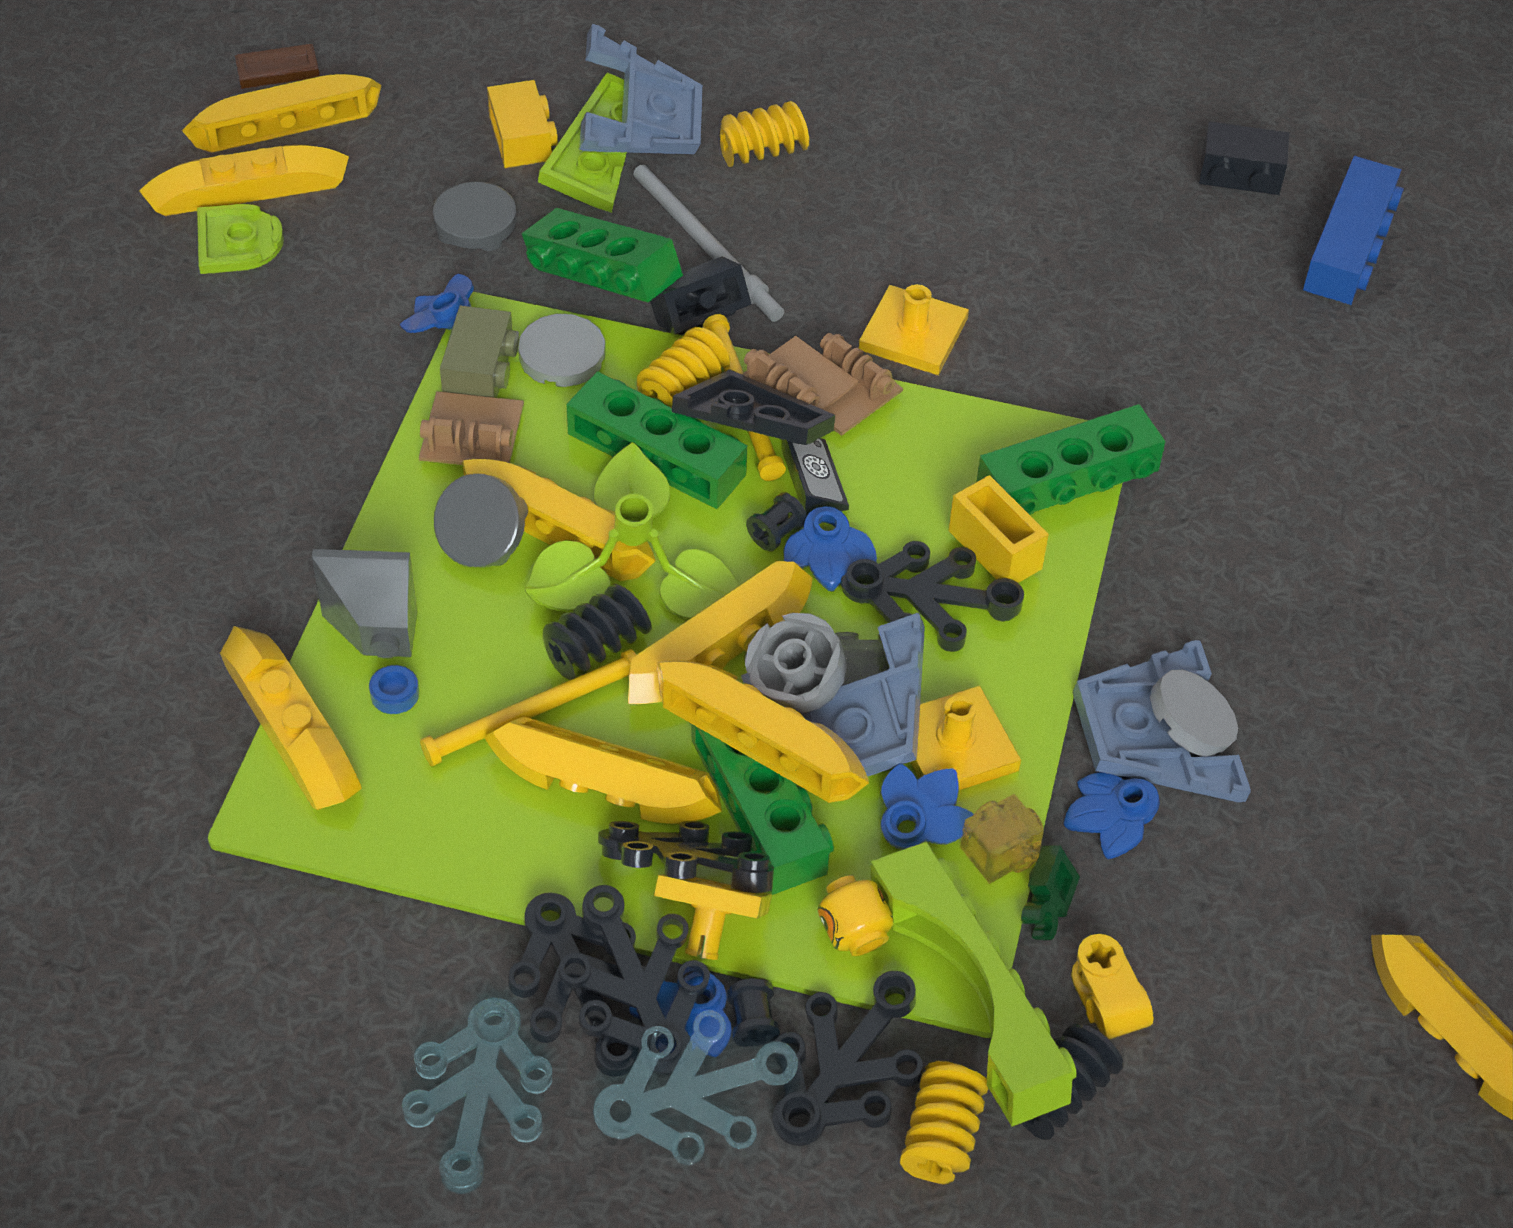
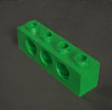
M555 208L521 233L527 248V258L532 266L539 271L647 303L683 276L672 239L560 208Z
M598 371L566 404L568 435L612 457L634 442L642 453L661 470L669 486L715 509L722 505L746 476L748 445L731 435H726L703 424L697 418L673 413L672 408L660 400L650 398L628 387L622 381L612 379Z
M1140 404L980 455L976 482L990 475L1031 515L1036 511L1057 504L1064 505L1076 498L1097 491L1109 490L1115 485L1136 478L1141 479L1150 476L1154 472L1159 471L1166 441Z
M692 724V743L707 772L714 781L719 795L738 831L752 835L751 852L763 853L770 857L769 864L774 867L773 889L770 891L772 895L828 875L829 854L834 851L833 841L827 827L823 823L818 825L812 815L811 800L806 789L796 786L794 782L747 755L738 754L741 752ZM758 790H767L770 792L762 793L758 792ZM786 828L792 831L783 832L777 829Z

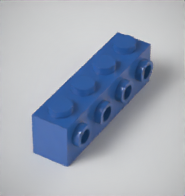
M1357 156L1353 157L1311 259L1303 291L1352 305L1357 289L1366 291L1373 271V267L1367 264L1368 262L1376 264L1384 242L1378 236L1386 238L1394 216L1388 210L1397 211L1404 188L1397 186L1401 169Z

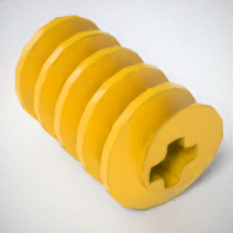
M792 101L784 103L782 108L777 104L768 107L767 112L763 108L754 109L752 115L747 111L740 112L737 118L729 114L723 116L721 121L720 145L728 167L734 165V154H738L742 163L746 164L749 163V151L753 150L759 161L764 159L765 147L769 148L773 157H777L780 152V144L784 145L788 154L794 153L795 141L797 140L803 151L807 150L809 146V133L805 119L799 107Z
M701 327L691 328L686 331L682 338L677 339L672 347L667 348L660 357L654 359L649 367L644 368L637 376L638 392L650 398H656L672 408L674 395L721 374V368L730 366L728 350L714 332Z
M935 1061L929 1063L925 1067L926 1071L922 1074L920 1081L921 1090L916 1096V1109L911 1115V1128L906 1134V1148L902 1150L900 1164L913 1177L943 1185L954 1181L955 1175L953 1173L964 1172L970 1167L971 1159L966 1153L974 1150L976 1140L972 1134L979 1130L980 1120L976 1115L983 1112L985 1101L981 1096L988 1092L986 1077L977 1071L948 1061Z

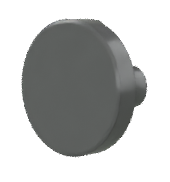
M474 181L454 185L445 190L436 199L433 206L434 226L438 238L445 244H452L462 248H481L485 251L496 250L501 247L503 240L512 233L516 226L515 201L506 190L491 183Z
M486 474L465 475L452 482L441 494L434 512L435 535L442 550L459 564L479 568L500 566L507 562L522 539L528 506L525 500L519 497L517 492L507 482L498 477Z

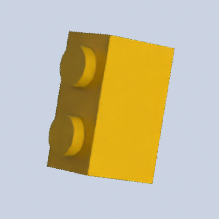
M530 80L487 87L489 117L504 168L546 162L552 153L551 146L558 145V138L554 121L547 122V119H549V107L546 95L539 96L535 81Z
M990 475L953 495L948 531L965 548L975 553L976 559L996 580L1007 578L1019 583L1042 570L1049 534Z

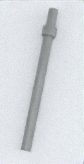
M639 165L634 170L633 175L712 259L722 256L739 263L646 165ZM742 266L751 303H755L772 322L781 319L784 315V309L768 293V286L757 275H750Z

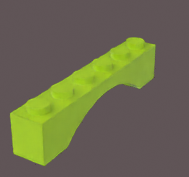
M927 842L871 861V881L876 882L892 913L894 921L891 927L892 930L916 939L940 953L962 972L976 990L988 1015L992 1033L988 1050L987 1087L1010 1125L1013 1127L1071 1104L1072 1080L1076 1078V1068L1070 1053L1064 1047L1059 1049L1050 1035V1027L1046 1016L1040 1008L1033 1009L1029 1003L1019 974L1015 969L1008 970L1001 959L1000 949L994 935L990 931H983L977 921L976 911L971 899L967 894L960 895L953 884V876L947 862L943 858L937 859Z

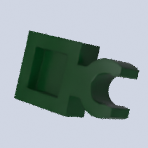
M1061 845L1042 846L1036 865L1032 868L1029 875L1028 887L1033 894L1031 902L1026 903L1024 906L1021 921L1023 924H1035L1032 933L1034 940H1053L1058 929V917H1066L1080 879L1078 872Z

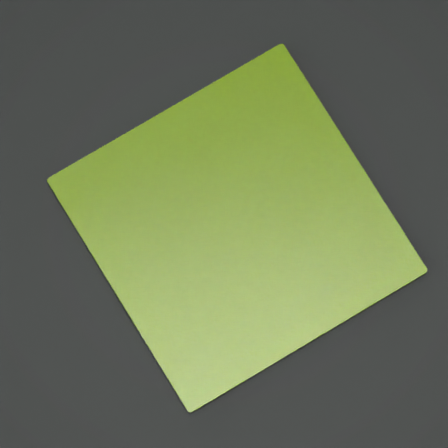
M472 292L468 299L471 307L511 312L512 330L519 332V339L528 325L542 317L554 314H573L588 319L600 329L605 339V359L601 363L602 367L599 372L612 379L622 381L638 391L637 376L644 368L649 367L651 362L660 357L667 348L672 347L677 339L683 337L678 334ZM446 329L342 549L410 552L417 604L412 656L381 658L363 655L322 616L320 601L318 600L289 662L340 742L362 789L345 802L319 810L312 808L260 724L208 834L210 847L215 851L525 926L524 916L527 905L540 894L557 893L565 896L574 905L576 915L583 917L582 905L586 893L595 886L609 885L617 889L623 896L624 915L622 922L629 924L634 929L636 934L634 950L638 954L651 956L657 943L656 931L659 920L667 914H678L687 921L689 930L686 942L680 948H677L672 962L684 964L687 961L696 960L705 964L708 970L741 979H765L771 982L774 987L807 995L825 992L833 996L836 1002L869 1010L875 1005L873 987L877 978L888 971H901L912 978L916 988V1004L909 1014L901 1018L979 1037L992 1038L988 1015L976 990L962 972L940 953L916 939L893 931L891 928L887 933L889 940L885 944L867 954L852 956L850 951H839L834 948L819 917L818 905L828 895L826 887L830 883L848 875H853L856 881L871 880V861L901 851V849L893 847L886 841L881 829L882 816L887 810L881 795V789L884 779L893 768L868 776L869 784L848 800L828 803L807 791L811 800L812 815L818 825L823 823L827 827L833 841L834 851L829 854L828 875L772 895L769 912L762 917L753 918L734 913L726 914L718 949V960L702 958L706 936H704L701 955L696 957L685 953L695 907H692L689 903L654 896L658 875L665 874V866L657 854L653 853L652 866L633 868L621 864V860L603 856V845L598 843V833L601 830L609 829V823L614 821L637 823L639 831L679 832V824L656 823L641 819L638 803H635L634 807H623L608 802L606 800L607 794L593 789H589L587 793L570 791L559 785L560 779L554 778L548 790L538 787L509 769L493 752L485 738L441 757L442 762L435 766L429 765L423 754L420 739L429 735L435 739L569 681L554 668L543 641V628L546 624L558 622L561 615L568 612L544 607L532 600L525 592V585L530 578L534 562L539 554L550 545L523 532L518 547L510 555L506 563L500 566L479 568L465 566L452 560L442 550L436 538L434 512L437 502L443 491L452 482L464 476L462 465L419 460L424 438L420 437L421 421L429 420L436 391L442 392L440 366L452 329ZM733 346L742 370L746 372L747 365L744 363V358L750 350ZM517 351L515 357L509 356L508 359L510 375L507 388H500L497 398L524 401L510 463L536 472L537 476L549 478L559 487L594 502V488L597 479L613 457L568 435L566 404L588 380L569 387H557L556 382H549L545 380V384L537 382L524 372L519 361V352ZM895 380L903 388L900 394L841 436L834 430L821 438L826 440L849 504V510L841 512L847 517L850 527L864 532L870 538L876 550V562L879 564L903 551V547L911 541H920L925 543L930 549L928 569L949 557V553L953 549L964 547L948 531L953 495L976 483L980 455L1088 420ZM698 419L703 424L726 435H731L748 445L746 476L718 509L669 486V503L661 514L653 518L652 528L659 532L660 543L668 561L673 566L678 555L684 550L699 549L707 551L719 558L730 569L740 586L774 562L784 561V547L790 536L800 531H790L781 539L779 547L772 552L760 548L749 535L746 526L747 519L754 513L762 514L774 504V498L781 492L790 494L798 501L799 499L782 453L783 439L769 436L776 456L783 459L786 471L776 480L765 481L759 475L757 469L759 459L748 431ZM1122 483L1113 486L1109 490L1097 491L1076 498L1067 504H1057L1030 515L1049 536L1042 570L1019 582L1024 590V600L1021 612L1013 619L998 621L986 609L938 603L953 619L962 622L967 629L964 647L959 651L949 652L938 645V631L920 614L925 627L920 704L980 686L1021 759L1018 772L959 790L955 806L969 810L976 818L972 828L963 837L946 845L927 842L937 859L943 858L949 865L953 876V884L960 895L967 894L971 899L976 911L977 921L983 931H990L994 935L1000 949L1001 959L1008 970L1012 969L1022 927L1021 914L1030 892L1028 887L1029 875L1037 861L1074 696L1072 692L1078 681ZM829 523L819 524L820 528L825 531H832L835 529V527ZM647 541L656 561L639 578L619 581L611 576L609 578L611 585L618 584L625 587L639 600L649 616L652 630L648 634H642L634 626L637 639L632 644L624 641L619 635L622 648L617 653L611 652L603 645L606 659L601 663L595 661L588 654L591 664L590 670L583 672L575 664H572L575 678L620 659L621 653L626 650L632 649L636 655L688 621L672 614L661 600L660 584L668 573L662 569L651 542ZM910 555L914 559L922 558L919 555ZM976 559L975 571L972 576L966 579L951 577L941 584L987 590L989 584L996 579ZM957 561V562H956V563L959 564V565H967V564H968V563H966V562H964V561ZM809 566L802 568L813 579L809 597L800 613L812 614L825 620L840 639L847 665L842 686L889 670L890 667L878 631L879 626L888 623L885 618L870 603H857L850 600L843 593L841 584L834 591H828L816 580ZM905 570L893 578L909 580L921 572L915 573ZM890 596L904 613H918L906 598ZM947 633V634H945L946 636H948V637H950V638L959 637L958 635H956V634H954V633ZM743 651L727 662L723 670L738 676L737 681L742 684L744 682L741 675L747 673L745 666L746 651ZM390 665H400L410 669L418 680L419 698L416 704L408 711L400 714H387L379 711L372 704L369 682L371 677L379 669ZM629 676L531 718L707 772L692 743V724L663 708L662 702L628 704ZM910 762L903 764L915 775L916 779H919ZM758 790V792L762 793L770 792L767 790ZM720 795L722 811L708 818L696 821L710 826L708 842L721 843L724 832L738 831ZM905 820L899 824L898 830L902 833H910L915 829L916 824L913 821ZM786 828L777 829L783 832L792 831ZM726 856V857L738 859V857ZM697 864L695 877L731 884L732 873ZM602 897L594 902V906L597 910L604 912L610 910L613 907V903L610 899ZM545 911L541 914L547 921H555L560 917L555 911ZM673 924L665 926L662 930L664 935L671 939L678 938L682 934L680 927ZM895 993L889 995L886 1001L889 1004L897 1005L901 1004L905 998Z

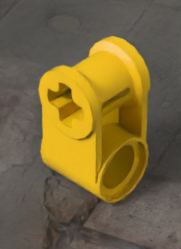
M1094 934L1085 938L1079 945L1077 961L1072 967L1071 978L1086 1008L1090 1024L1095 1022L1099 1031L1109 1040L1151 1026L1153 1024V1010L1149 997L1143 986L1138 982L1121 945L1117 940L1104 934Z

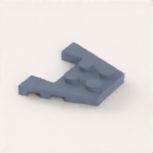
M592 24L587 34L585 60L625 73L622 122L586 112L581 122L579 150L590 152L695 154L701 144L703 85L659 60L654 65L636 54L637 47L626 41H623L621 45L604 36L606 32L604 28Z
M919 612L878 627L890 667L889 670L841 686L834 698L822 708L801 714L809 722L821 723L842 738L860 760L867 777L894 768L899 763L906 764L917 760L925 631ZM748 673L741 675L744 684L752 685Z
M1200 640L1185 643L1182 650L1170 654L1166 650L1153 654L1149 661L1133 667L1125 664L1077 681L1072 693L1095 771L1130 779L1140 778L1153 784L1229 801L1246 802L1251 789L1239 755L1191 757L1190 752L1174 742L1167 733L1171 727L1166 723L1165 719L1163 718L1159 722L1153 713L1150 700L1152 686L1170 670L1183 669L1209 681L1212 673Z

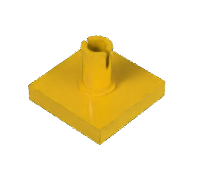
M889 285L859 340V349L939 375L968 319L969 309L931 298V291L923 285H911L906 290Z
M980 686L920 704L917 760L910 762L918 778L934 771L953 768L957 772L959 790L1019 771L1021 759Z
M660 874L658 875L654 896L689 903L692 907H695L685 953L696 957L701 955L704 936H706L702 958L718 960V949L726 914L734 913L753 918L762 917L769 912L772 893L742 892L732 888L731 884L704 878L677 879Z

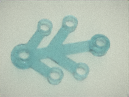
M489 998L479 1002L469 1013L468 1027L441 1044L425 1042L414 1053L417 1073L425 1079H436L444 1074L448 1063L477 1047L473 1064L429 1092L420 1089L409 1092L402 1102L405 1121L412 1127L422 1128L432 1123L437 1113L466 1095L455 1147L443 1155L439 1165L443 1185L447 1190L455 1194H467L476 1190L484 1179L483 1159L477 1150L489 1097L508 1120L510 1132L516 1140L532 1142L540 1136L543 1129L542 1115L539 1109L533 1105L524 1104L496 1068L499 1050H501L520 1072L521 1085L527 1092L533 1094L542 1093L551 1086L553 1080L550 1062L544 1057L534 1056L518 1036L521 1028L519 1011L511 1002L505 999ZM490 1016H499L503 1019L498 1025H488L485 1023V1020ZM434 1055L440 1058L436 1064L431 1066L422 1063V1060L427 1056ZM532 1070H541L545 1073V1076L539 1080H532L527 1077V1074ZM424 1103L428 1106V1109L422 1114L410 1112L411 1107L415 1104ZM522 1118H531L536 1122L528 1129H522L516 1125ZM458 1160H467L471 1163L470 1167L465 1171H455L452 1169V1165Z
M706 1010L695 1018L693 1023L694 1034L666 1086L643 1093L658 1060L669 1055L674 1046L673 1036L667 1028L653 1026L643 1034L641 1040L642 1050L624 1083L608 1086L596 1098L593 1109L594 1119L599 1129L607 1136L624 1139L639 1133L671 1151L679 1163L693 1165L703 1157L705 1146L702 1138L696 1133L689 1131L680 1134L649 1114L672 1107L722 1134L730 1146L737 1149L747 1148L754 1143L757 1136L754 1122L746 1116L734 1117L701 1098L758 1080H762L768 1085H783L789 1082L796 1074L798 1068L797 1056L794 1050L787 1044L770 1042L758 1050L755 1059L695 1077L712 1043L720 1040L726 1030V1023L722 1015L713 1010ZM711 1016L718 1020L720 1029L716 1036L705 1037L701 1034L699 1023L704 1017ZM654 1032H661L668 1039V1046L661 1053H654L647 1046V1039ZM772 1053H780L786 1059L787 1066L781 1074H773L767 1069L766 1061ZM617 1100H624L631 1106V1115L624 1122H617L610 1115V1107ZM738 1121L745 1122L751 1132L748 1140L743 1143L734 1142L730 1136L731 1126ZM691 1137L698 1143V1153L692 1159H684L678 1153L677 1147L683 1138Z

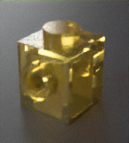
M1012 794L999 802H987L973 816L965 819L960 848L990 884L1012 871L1016 873L1025 871L1036 862L1039 857L1044 832L1043 825L1037 813L1031 808H1026L1017 796Z

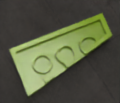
M608 72L606 73L540 169L538 183L592 207L612 213L627 152H590L579 150L581 122L586 112L622 122L624 79Z

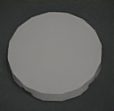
M554 314L542 317L528 325L521 334L518 347L519 361L524 372L537 382L545 384V380L556 382L557 387L581 384L589 380L601 369V363L605 359V339L600 329L588 319L573 314Z
M1183 669L1170 670L1152 686L1150 700L1156 719L1159 722L1163 718L1165 719L1166 723L1171 727L1167 733L1174 742L1187 751L1203 757L1215 756L1218 752L1222 753L1237 739L1238 725L1233 710L1224 696L1211 683L1199 675Z

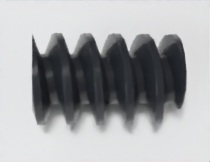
M615 584L609 586L604 594L594 595L590 599L589 604H579L574 609V613H564L558 622L546 624L543 628V641L554 668L563 677L571 680L575 678L572 664H575L581 671L587 672L591 668L588 654L595 661L601 663L606 659L603 645L611 652L617 653L622 648L619 635L624 641L632 644L637 639L634 626L642 634H648L652 630V625L646 610L639 600L625 587Z
M1079 1023L1070 1025L1064 1031L1062 1037L1054 1040L1059 1049L1064 1047L1070 1053L1076 1068V1078L1072 1080L1071 1104L1021 1123L1037 1138L1042 1140L1051 1139L1055 1134L1053 1126L1063 1128L1069 1121L1068 1113L1077 1114L1083 1107L1082 1100L1091 1101L1097 1094L1096 1087L1104 1088L1110 1082V1074H1119L1123 1069V1058L1118 1049L1101 1032L1088 1025Z

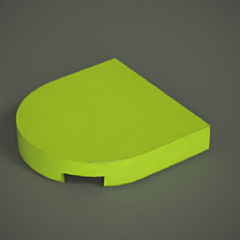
M235 204L197 208L200 274L243 271L260 267L276 257L283 246L284 236L280 220L274 215L271 216L260 211L259 206Z

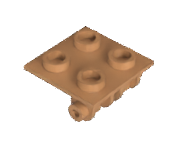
M828 333L821 340L820 347L823 349V356L859 381V385L825 409V411L835 415L834 430L842 436L900 394L903 388L892 378L891 371L882 369L875 364L872 357L863 355V351L859 348L851 350L852 346L845 341L842 335Z
M794 336L771 354H768L765 350L757 351L756 349H751L744 358L747 371L742 375L823 410L859 385L858 380L797 336Z
M436 391L429 420L421 421L420 437L424 438L419 460L462 465L463 460L490 459L510 463L524 401Z

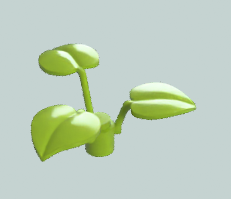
M632 442L609 461L595 484L594 503L601 508L615 512L614 529L609 531V539L601 555L594 559L591 549L577 541L565 540L556 542L544 549L534 562L530 578L525 585V592L538 604L556 611L574 612V609L579 604H589L590 599L594 595L604 594L605 590L611 585L609 576L600 567L608 561L618 541L628 546H638L646 541L651 542L662 569L668 573L660 584L661 600L672 614L682 619H691L736 589L739 583L730 569L719 558L707 551L687 549L678 555L674 566L668 561L659 540V532L652 528L653 518L661 514L669 503V483L661 470Z

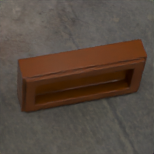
M313 44L235 55L241 89L320 77Z

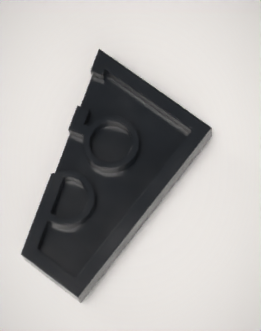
M730 369L674 395L672 402L673 413L791 441L795 444L808 445L834 431V414Z

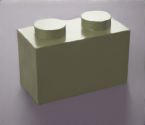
M459 306L440 366L442 392L497 398L500 388H507L510 375L508 359L509 356H516L519 345V332L512 330L511 312Z

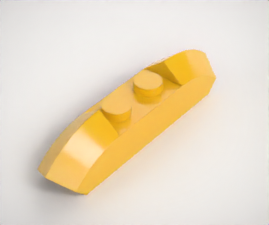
M335 74L239 94L210 105L200 112L182 131L196 148L213 153L368 117L375 109L381 84L367 77Z
M285 145L218 155L177 165L149 181L139 191L152 208L164 216L197 211L199 207L235 205L336 188L343 180L349 156L331 149L309 145Z
M490 459L462 461L464 476L469 474H486L498 477L507 482L517 492L518 496L525 500L528 506V514L525 519L524 532L549 545L565 540L577 541L591 549L594 559L601 555L609 539V531L614 529L615 512L601 508L590 499L579 497L559 487L551 479L541 478L536 475V472L522 466ZM618 541L608 561L600 568L607 575L619 581L639 578L656 559L647 541L638 546H628Z
M776 561L631 658L628 704L662 702L657 662L689 661L723 669L727 662L743 651L747 652L748 645L760 628L767 623L771 628L776 623L785 621L782 616L801 612L809 597L813 578L795 562Z
M234 626L220 655L229 674L312 808L319 810L345 802L361 790L362 786L329 724L276 643L264 633Z
M689 661L657 662L663 708L807 791L831 803L848 800L869 784L864 767L854 751L842 738L823 724L809 722L795 709L779 705L763 696L756 687L737 681L738 676L723 669Z
M525 716L503 725L485 737L490 748L509 769L526 781L546 790L549 789L554 778L560 779L559 785L570 791L587 793L589 789H593L607 794L606 800L608 802L623 807H634L635 803H638L641 819L656 823L679 824L686 821H698L722 811L718 789L708 772Z
M1371 935L1373 957L1378 975L1388 996L1403 1016L1416 1009L1420 1013L1417 1019L1421 1026L1436 1039L1442 1040L1444 1038L1456 1050L1457 1054L1454 1058L1459 1066L1473 1078L1479 1079L1481 1077L1484 1080L1478 1095L1495 1110L1513 1120V1032L1420 936Z

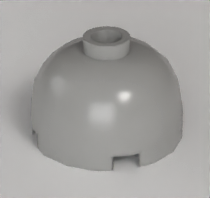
M790 613L782 616L785 621L778 622L771 628L767 623L758 630L748 645L745 666L752 686L756 687L763 696L783 707H790L800 714H805L822 708L834 698L844 683L847 665L842 643L825 620L808 613Z

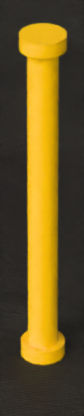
M722 314L708 317L703 323V328L714 332L722 340L730 356V366L723 368L724 372L730 369L743 374L744 372L728 334L730 325L727 318ZM748 431L759 459L757 469L760 477L765 481H773L780 478L785 473L786 467L783 459L776 456L769 436Z
M632 649L626 650L621 653V658L477 721L435 739L430 735L420 739V745L429 765L435 766L442 762L441 757L484 739L487 735L511 721L523 716L533 718L627 677L630 673L631 658L636 656V653Z

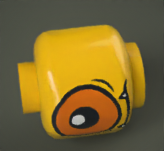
M848 875L833 881L826 887L828 895L820 902L817 910L835 949L850 951L852 956H861L879 948L889 940L887 933L893 926V916L876 882L871 880L856 881L853 875Z

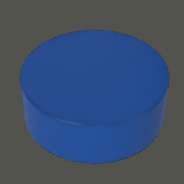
M390 665L383 667L375 672L370 679L369 691L372 704L383 713L400 714L406 712L416 704L419 698L417 677L410 669L404 666Z

